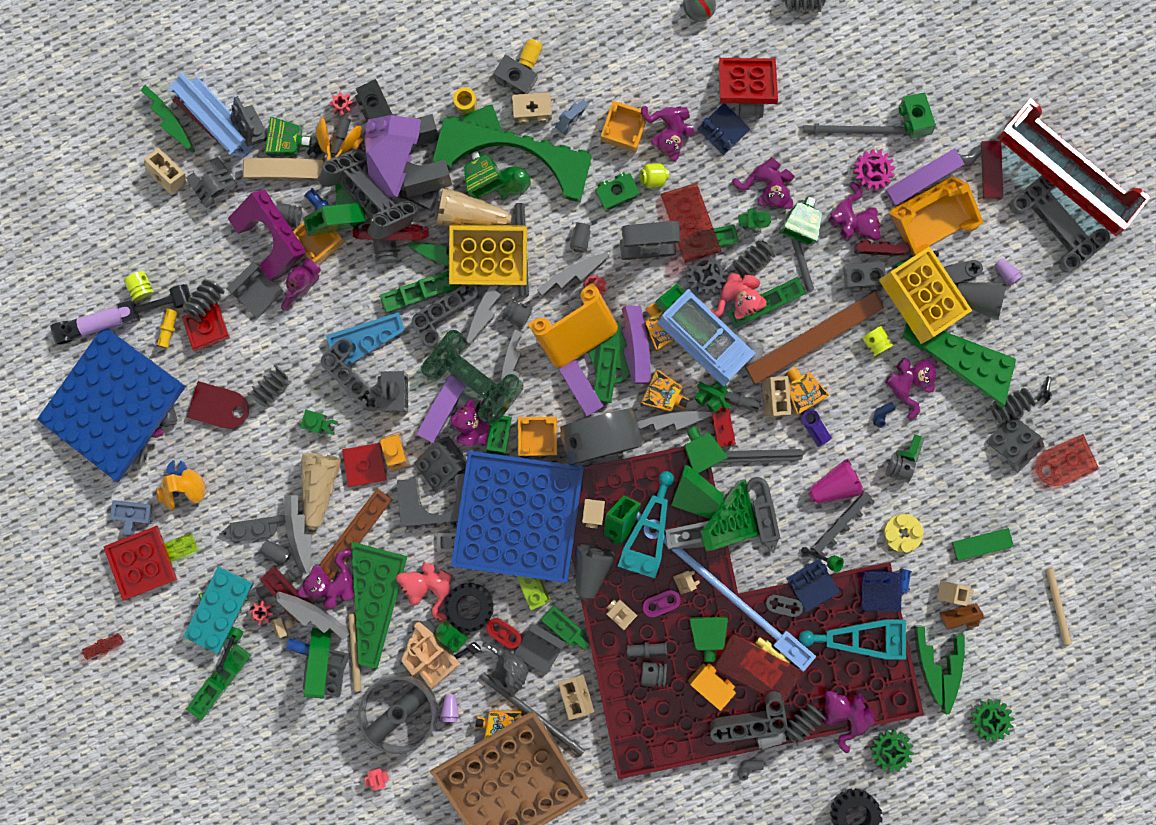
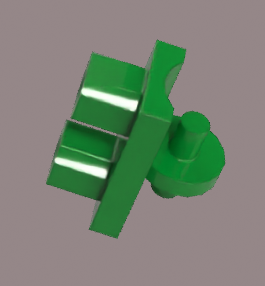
M753 208L747 209V214L738 215L739 226L743 227L744 230L751 229L755 233L761 232V228L768 227L772 220L768 212H757Z
M702 382L697 385L700 391L694 398L699 405L704 406L706 403L707 407L714 413L721 407L725 409L730 407V404L724 399L728 393L727 385L723 387L719 382L712 384L711 387Z

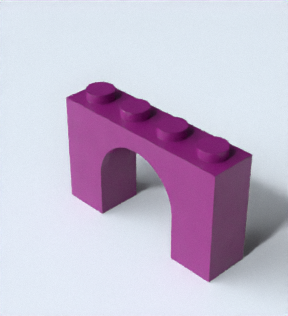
M265 189L251 193L228 217V220L238 234L251 230L259 221L269 228L273 237V249L270 255L259 265L269 281L282 277L307 253Z

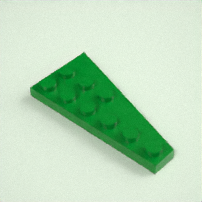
M906 322L902 335L903 338L918 349L927 351L936 362L940 361L947 366L946 369L968 385L977 387L983 392L982 395L995 400L1000 408L1005 406L1016 358L945 331L940 332L935 337L921 344Z
M746 479L737 482L701 531V541L706 552L759 535L750 494L746 490Z
M351 542L359 665L378 669L400 587L396 576L404 572L408 556Z

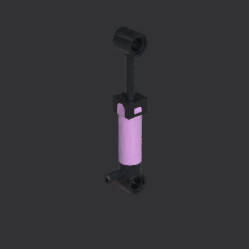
M188 285L174 286L169 289L170 296L136 306L135 302L129 300L117 304L118 306L77 319L54 323L50 325L55 345L66 344L74 341L76 338L118 325L140 321L138 313L173 303L174 308H183V304L188 302V298L191 296Z

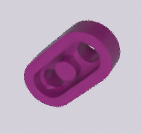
M667 590L644 601L643 611L649 617H657L667 613L680 605V596L673 590ZM669 596L674 598L673 603L667 602ZM651 603L656 605V609L654 611L649 610V605Z

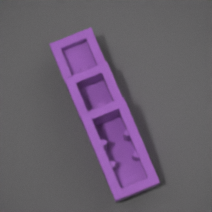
M954 148L885 191L894 206H897L965 164Z
M625 305L622 308V313L626 326L622 330L627 347L623 351L633 384L651 383L650 352L641 306Z
M576 360L562 368H558L586 416L604 407Z
M455 368L453 369L416 433L418 436L431 443L436 441L441 429L445 426L461 394L469 383L470 376Z

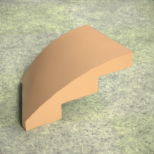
M417 622L401 661L412 676L420 674L427 685L433 689L461 664L429 629L420 622Z

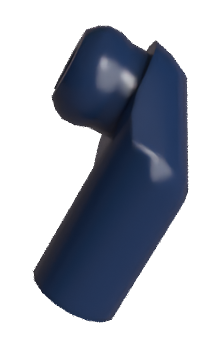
M892 402L875 410L873 417L875 426L879 428L885 426L886 414L896 410Z

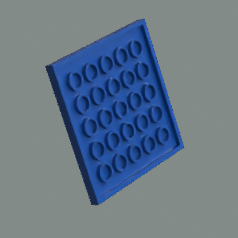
M105 329L98 332L37 420L114 481L119 482L184 391L186 385L113 331Z
M468 451L451 567L568 583L584 467Z

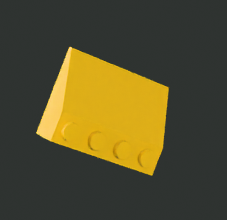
M449 224V284L527 285V226Z
M930 246L879 279L921 344L935 337L972 311Z

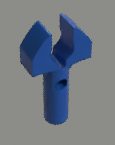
M172 460L167 466L166 473L181 476L182 472L187 469V466L183 461H180V469L176 471L174 469L175 460ZM173 492V497L179 496V492Z

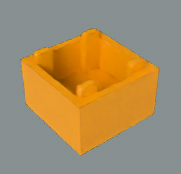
M612 101L600 141L636 153L646 125V121L643 120L641 115V109Z
M304 222L293 231L307 253L305 255L317 265L323 263L345 243L336 231L307 236Z
M518 417V456H557V417Z
M702 663L688 682L721 711L736 694L733 690L735 686L728 679L723 681L716 675V669L710 663L707 665Z

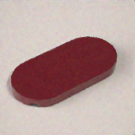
M364 224L359 229L358 226L352 229V235L356 239L378 240L368 235L367 230L370 224ZM411 224L379 240H421L429 237V228L426 226L423 229V226L419 224Z

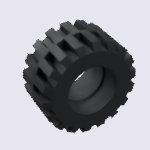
M471 582L463 583L452 589L444 604L445 616H447L448 622L454 625L455 629H460L462 632L480 630L489 622L494 612V602L488 590L480 584ZM474 596L479 600L481 610L475 618L467 619L459 613L458 603L463 597Z
M855 788V790L847 789L845 793L842 791L840 792L841 796H836L834 798L835 803L831 804L832 811H830V816L832 817L833 825H850L846 821V813L850 807L858 804L863 805L867 810L865 820L859 825H879L883 821L879 803L864 790L861 791Z

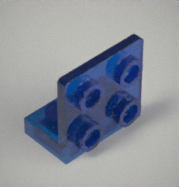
M862 571V610L901 611V580H905V572Z

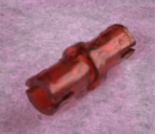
M119 633L106 639H99L97 643L82 649L83 656L88 660L98 654L108 653V650L122 645L123 639Z

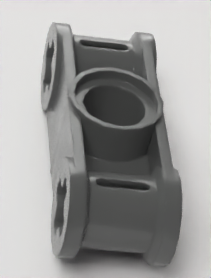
M971 260L945 266L944 269L956 285L979 276L983 271V266L979 261ZM969 268H975L976 271H969Z

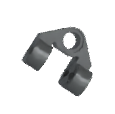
M218 156L210 161L216 172L206 175L201 180L194 172L186 177L206 208L215 203L213 199L224 193L227 189L231 192L238 187Z

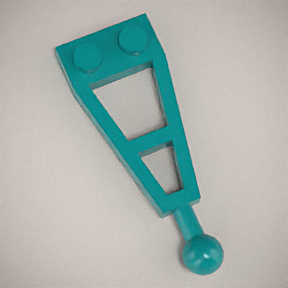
M664 471L659 475L660 487L657 496L652 495L627 540L618 567L652 578L656 577L662 556L668 500L664 499L668 486H671L674 482L673 474L668 471ZM655 502L662 504L659 524L646 520ZM642 525L658 530L655 557L630 550Z
M878 620L826 630V635H814L811 631H803L799 636V641L804 646H811L814 642L826 643V646L868 656L883 659H906V620ZM885 626V653L859 647L860 630ZM852 632V646L833 642V635Z

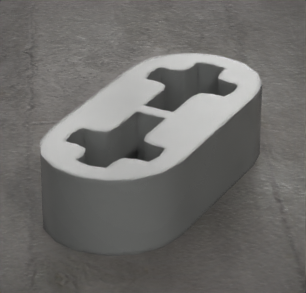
M772 594L765 601L767 609L775 613L797 617L803 611L802 603L793 598ZM777 598V602L783 603L782 607L775 606V609H772V605L769 602ZM793 602H796V606L799 607L798 611L795 610L794 613H791L790 609L785 608L786 604L793 605Z

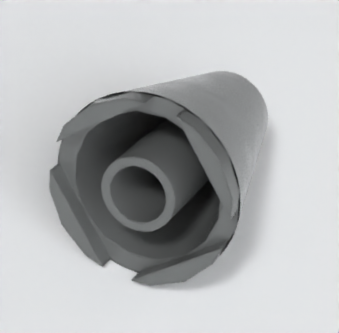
M1006 282L959 283L956 286L972 310L994 320H999L1007 287Z
M580 544V546H577L576 593L580 599L590 601L591 598L596 597L615 559L614 552L608 549L604 552L600 550L599 546Z

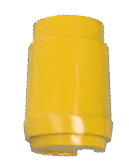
M534 39L526 40L519 63L532 70L542 51V44Z

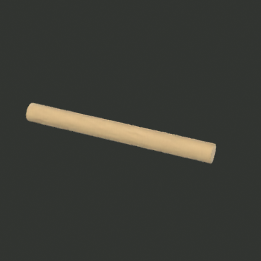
M1045 569L1063 644H1072L1054 569Z
M356 613L348 614L353 688L354 692L361 691V677L358 662Z

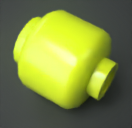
M661 163L646 164L640 170V182L648 189L663 187L666 180L669 179V172Z

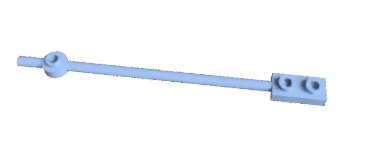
M638 512L637 521H639L642 515L640 512ZM648 520L659 524L658 520ZM643 525L644 534L648 538H658V530L655 533H651L650 527ZM664 534L663 543L667 546V539ZM671 549L777 640L773 646L802 671H805L816 658L811 651L786 630L783 634H780L683 549Z

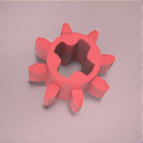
M339 91V95H332L333 102L329 103L330 107H335L333 110L334 114L340 112L344 116L346 112L351 113L350 106H353L354 103L353 101H348L350 99L349 94L344 96ZM341 101H344L342 107H339Z
M595 275L585 280L584 287L594 283L601 296L605 294L607 282L603 277L599 278L598 275Z
M265 600L261 601L260 606L258 603H253L255 608L249 611L253 613L251 621L258 620V625H261L263 620L269 623L270 619L268 617L275 614L270 610L273 605H265ZM262 609V611L266 612V614L261 617V614L258 613V610Z
M381 767L367 771L368 776L364 778L365 786H371L372 791L386 787L385 782L389 780L387 771L382 772Z

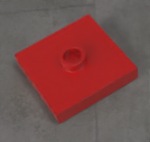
M218 303L214 306L210 305V311L203 310L206 316L199 315L202 320L201 322L194 320L188 314L182 316L194 352L230 339Z
M381 443L342 449L348 487L387 481Z

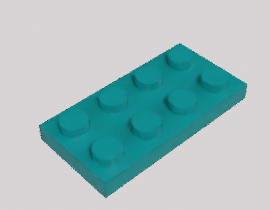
M218 566L183 637L219 654L254 583Z

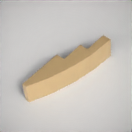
M244 158L243 178L279 181L282 179L318 180L323 160Z

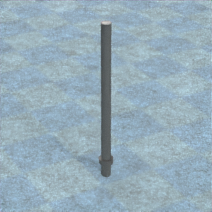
M819 123L803 125V133H814V135H819V133L908 134L903 126L819 125Z
M485 672L480 676L481 680L525 714L533 711L532 708L515 695L509 694L498 687L494 680ZM535 712L552 735L567 745V749L573 750L582 756L585 749L578 745L575 739H570Z

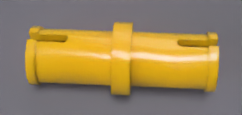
M166 309L163 324L159 327L161 331L156 346L169 348L172 333L175 332L174 324L178 311Z

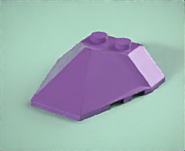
M389 115L368 119L365 127V146L369 177L389 198L398 197L406 175L403 173L406 162L411 161L412 156L409 154L412 145L417 144L420 119Z

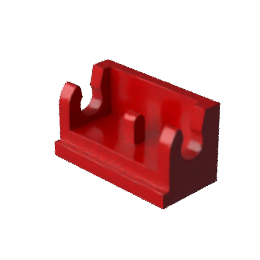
M720 408L716 413L710 410L716 442L720 447L736 445L729 408Z

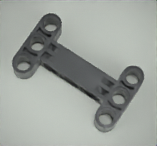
M354 149L325 161L318 176L319 183L326 187L340 183L372 217L367 230L370 237L379 240L411 225L417 212V206L411 201L395 204L363 171L367 161L366 153L363 150Z
M1041 175L1011 200L1009 208L1014 214H1022L1030 207L1036 212L1069 251L1059 260V267L1063 272H1071L1079 268L1110 241V234L1106 229L1101 228L1087 235L1050 192L1055 186L1048 184L1045 177ZM1031 188L1037 190V197L1032 195ZM1017 200L1023 203V209L1017 206ZM1096 234L1101 236V243L1096 240ZM1082 246L1087 249V255L1081 252ZM1067 258L1072 260L1073 267L1067 265Z
M679 221L622 226V239L620 240L621 259L632 260L676 255L675 243L681 242Z

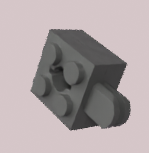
M381 371V376L377 378L378 388L381 389V395H378L377 398L378 407L385 413L408 412V374L404 371Z

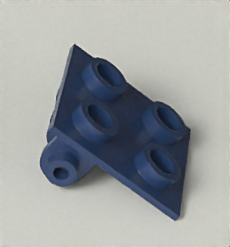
M722 104L708 118L706 117L697 128L723 156L750 130L726 104Z
M820 558L786 578L806 612L840 592L828 573L826 565L822 563Z

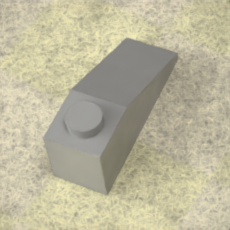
M709 521L665 530L668 549L704 547L701 541V531Z

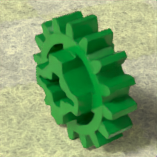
M988 699L987 704L984 701H980L981 707L974 706L977 712H971L975 719L970 720V723L976 725L972 728L973 731H979L977 736L980 738L984 736L986 741H989L990 737L993 742H997V737L1004 740L1003 734L1010 735L1008 728L1014 727L1010 724V721H1013L1014 718L1009 716L1012 710L1006 709L1007 704L1005 703L1000 705V700L997 699L994 703L992 699ZM995 708H998L1003 715H998ZM992 717L996 718V721H993L992 724L989 723ZM981 725L987 726L989 733L985 732Z
M892 729L891 733L888 730H884L885 735L878 733L879 740L873 739L876 745L870 748L875 751L871 755L872 758H877L875 764L880 765L882 763L881 769L885 770L888 767L890 773L893 772V768L897 772H900L901 766L906 769L905 763L912 762L909 755H914V752L910 751V748L914 747L913 744L907 743L910 738L908 736L903 738L904 733L901 731L897 735L895 729ZM888 739V742L882 745V743ZM898 739L903 743L904 748L898 745ZM892 748L898 750L896 752H893L892 755L888 752L889 750H892ZM880 753L886 755L887 762L883 761Z

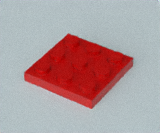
M719 58L720 104H778L776 58Z
M158 526L103 546L122 600H127L178 580Z

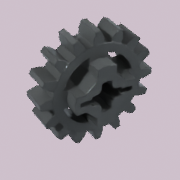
M708 253L705 254L704 258L699 254L698 260L693 258L691 260L693 265L687 266L691 270L686 272V276H690L687 283H693L691 289L698 288V294L702 290L705 295L708 294L709 290L715 294V288L721 290L722 286L720 283H726V280L723 278L728 275L727 272H723L726 265H720L722 259L715 260V254L712 258L709 257ZM702 262H708L707 265L702 267L698 265ZM714 265L718 268L719 275L715 272ZM708 267H710L709 274L711 276H708L705 279V281H703L704 273L702 272H705L708 269ZM694 273L698 275L699 283L695 280ZM711 281L715 283L712 286H705L706 283Z

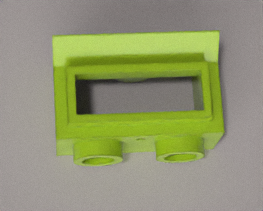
M516 576L530 610L551 601L542 579Z

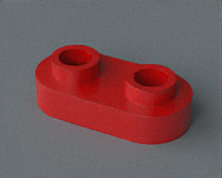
M493 618L487 623V633L507 648L513 649L521 644L522 634L520 631L503 619ZM495 624L500 625L499 631L494 629ZM511 635H514L516 637L515 642H512L510 640Z

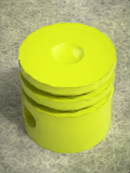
M145 271L133 273L123 280L133 302L141 301L154 294Z
M882 325L862 337L868 349L871 348L870 352L874 353L873 357L893 346V343L890 344L891 340L887 339L888 335Z

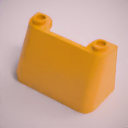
M950 177L937 183L889 211L890 217L904 242L909 244L913 257L959 229L971 232L984 223L969 184L956 177Z
M594 283L585 287L581 292L580 297L584 305L555 324L551 325L543 317L537 318L528 324L538 344L554 367L562 368L613 336L618 330L612 313Z

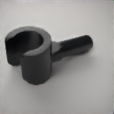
M317 138L314 145L307 150L308 155L312 152L315 153L314 159L322 153Z
M1047 376L1045 387L1037 396L1038 402L1044 397L1046 404L1052 398V393L1049 391L1052 377Z
M472 642L467 648L454 656L458 659L468 652L474 656L481 647L476 642Z

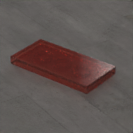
M694 183L661 193V199L669 221H679L681 242L677 244L684 263L720 253L721 248L698 184Z
M734 633L731 635L714 666L718 671L765 696L772 691L779 692L782 695L783 703L786 702L803 672L796 666Z

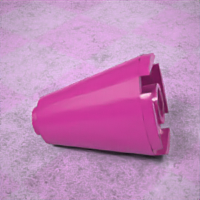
M848 458L810 486L811 491L808 494L812 502L816 501L818 504L865 493L855 470L851 468L852 464Z

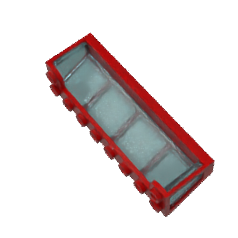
M1030 99L1013 116L997 138L1113 235L1118 236L1125 231L1150 197L1140 188H1131L1127 192L1123 190L1105 172L1099 170L1089 159L1083 157L1076 148L1070 146L1060 135L1048 128L1047 124L1041 122L1038 119L1042 115L1041 106Z

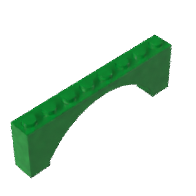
M444 117L433 162L446 160L448 169L452 170L454 164L477 150L494 146L515 147L534 155L551 170L560 184L563 199L581 203L592 160V155H589L588 151L578 150L577 152L570 150L571 148L566 145L558 147L546 140L538 142L534 141V138L523 135V137L515 136V133L511 131H504L503 133L497 131V128L492 126L484 128L478 126L479 124L476 122L468 121L464 123L460 122V119L456 117Z

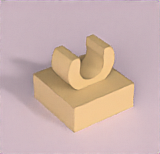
M686 571L673 576L680 594L697 589L696 585L700 582L693 581L692 575L695 574V571Z
M281 617L271 620L277 639L287 636L285 630L294 627L292 620L282 622Z

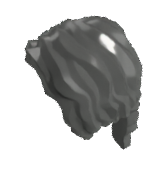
M484 642L482 644L483 647L498 655L497 667L495 671L490 672L492 679L498 687L509 694L517 693L522 689V685L525 684L528 667L522 658L515 654L502 650L494 644Z

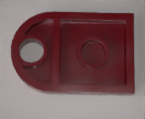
M198 381L187 418L226 429H235L247 420L249 404L246 398L238 392ZM237 407H241L244 411L243 416L240 418L234 416V410Z

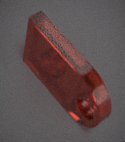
M1084 434L1046 449L1038 456L1035 464L1039 479L1050 486L1067 484L1099 469ZM1045 465H1048L1052 470L1049 476H1045L1042 473V468Z

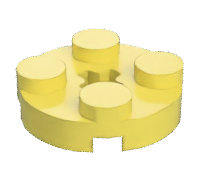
M909 514L893 516L885 524V541L891 549L897 552L915 550L923 539V527L915 517ZM906 528L908 536L900 538L899 530Z

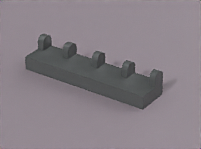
M867 492L860 495L813 545L812 549L817 554L825 557L826 555L822 551L830 542L834 546L837 544L834 538L843 528L847 532L850 530L847 526L849 521L856 514L860 518L863 516L860 512L861 508L867 502L871 505L875 503L872 496Z

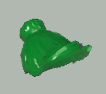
M508 167L500 171L507 184L494 191L501 195V200H506L509 195L524 193L531 185L530 176L520 167Z

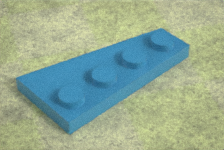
M397 312L326 335L330 348L343 338L352 341L353 351L344 359L350 365L403 332L405 328L400 313ZM341 342L339 345L340 351L348 352L349 345L346 342Z

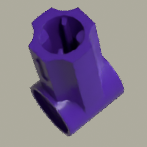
M804 410L800 414L799 420L801 424L805 426L817 447L824 445L832 439L817 411ZM808 413L814 416V420L810 424L805 420V416Z

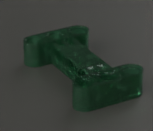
M450 330L423 362L421 371L428 379L437 381L448 370L486 400L480 407L478 416L487 425H495L523 391V382L516 375L509 374L497 385L459 355L466 346V338L459 331ZM459 337V341L453 344V339ZM447 352V356L441 359L442 353ZM435 367V371L429 374V370ZM512 381H517L516 386L510 389V383ZM504 396V401L498 404V398ZM489 411H492V412H493L492 417L489 418V419H486V418H485L486 414H487Z

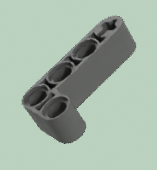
M475 284L462 285L413 316L412 325L427 347L434 348L440 343V336L434 327L436 324L478 299L479 291ZM469 288H470V290H474V291H473V294H474V295L471 296V297H470L469 294L466 295V294H467V289H469ZM461 293L466 301L463 302L458 294ZM452 298L459 300L458 305L455 307L449 306V301ZM441 308V316L434 317L433 310ZM419 318L426 319V324L423 327L416 325ZM429 334L436 335V340L433 343H427L426 337Z
M347 338L340 339L322 356L321 365L364 409L374 411L378 408V394L344 361L353 351L354 346L351 340ZM341 342H346L349 345L348 352L340 351L339 345ZM330 355L335 358L334 366L327 365L325 361L327 356ZM342 369L347 370L349 373V378L346 380L339 376V372ZM355 383L362 385L363 391L361 393L354 392L353 385ZM368 391L369 393L366 396L369 399L375 398V406L373 404L369 406L367 404L369 400L366 397L363 399L360 397Z
M776 691L769 692L765 697L766 711L713 719L710 723V736L712 740L722 743L785 732L787 721L782 695ZM772 702H779V704L775 706L770 705ZM775 720H782L780 723H774ZM755 723H762L761 726H754ZM742 726L741 729H735L734 727Z

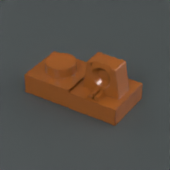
M977 603L939 612L940 619L946 629L956 628L965 624L968 629L978 627L979 620L984 619L983 612Z

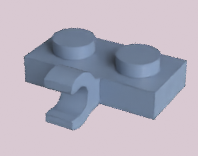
M584 99L578 104L574 103L568 111L565 110L558 119L560 121L556 123L555 128H558L566 135L571 130L572 124L582 116L589 104Z
M113 500L110 519L125 521L123 534L133 535L135 533V522L150 524L153 505Z

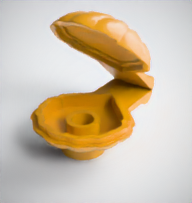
M323 116L317 124L316 137L322 151L328 154L327 160H330L329 134ZM356 126L352 129L335 157L354 149H360L364 143V139L361 138V126Z
M191 469L184 470L181 476L175 474L164 476L160 487L156 488L158 503L164 502L166 507L173 511L175 508L173 492L184 493L190 501L199 503L206 494L205 482L196 471Z

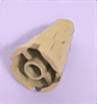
M442 188L436 225L448 227L449 224L510 225L512 215L508 214L509 211L485 203L484 200L467 196V194L449 188Z
M320 453L302 454V507L307 529L317 530L323 523L341 463L339 457L332 455L322 456Z

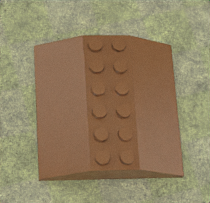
M534 710L430 770L431 775L465 825H544L589 799L566 757Z

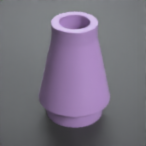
M1003 258L994 265L1004 282L1009 284L1010 287L1023 277L1020 274L1021 271Z
M444 695L440 717H442L441 722L457 723L459 715L456 695Z

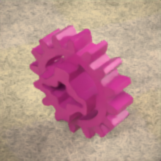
M871 149L870 154L864 151L863 156L859 155L857 158L859 162H855L853 165L857 168L853 171V174H858L855 181H861L860 187L865 184L867 185L866 190L873 187V190L877 191L878 187L884 189L886 187L885 184L889 185L891 183L889 178L895 176L891 172L895 169V166L890 165L894 160L887 159L888 153L883 156L882 150L875 153V150ZM874 167L877 169L875 173L871 171Z

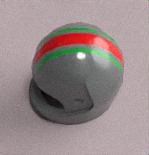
M684 0L683 8L689 18L694 21L703 22L713 16L716 10V0Z

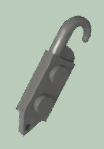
M754 477L748 481L746 490L750 492V487L754 483H759L762 487L763 495L754 500L753 508L760 541L774 553L778 540L781 538L770 488L766 480Z
M285 515L233 522L219 535L231 539L232 542L270 537L275 535L278 523H285Z

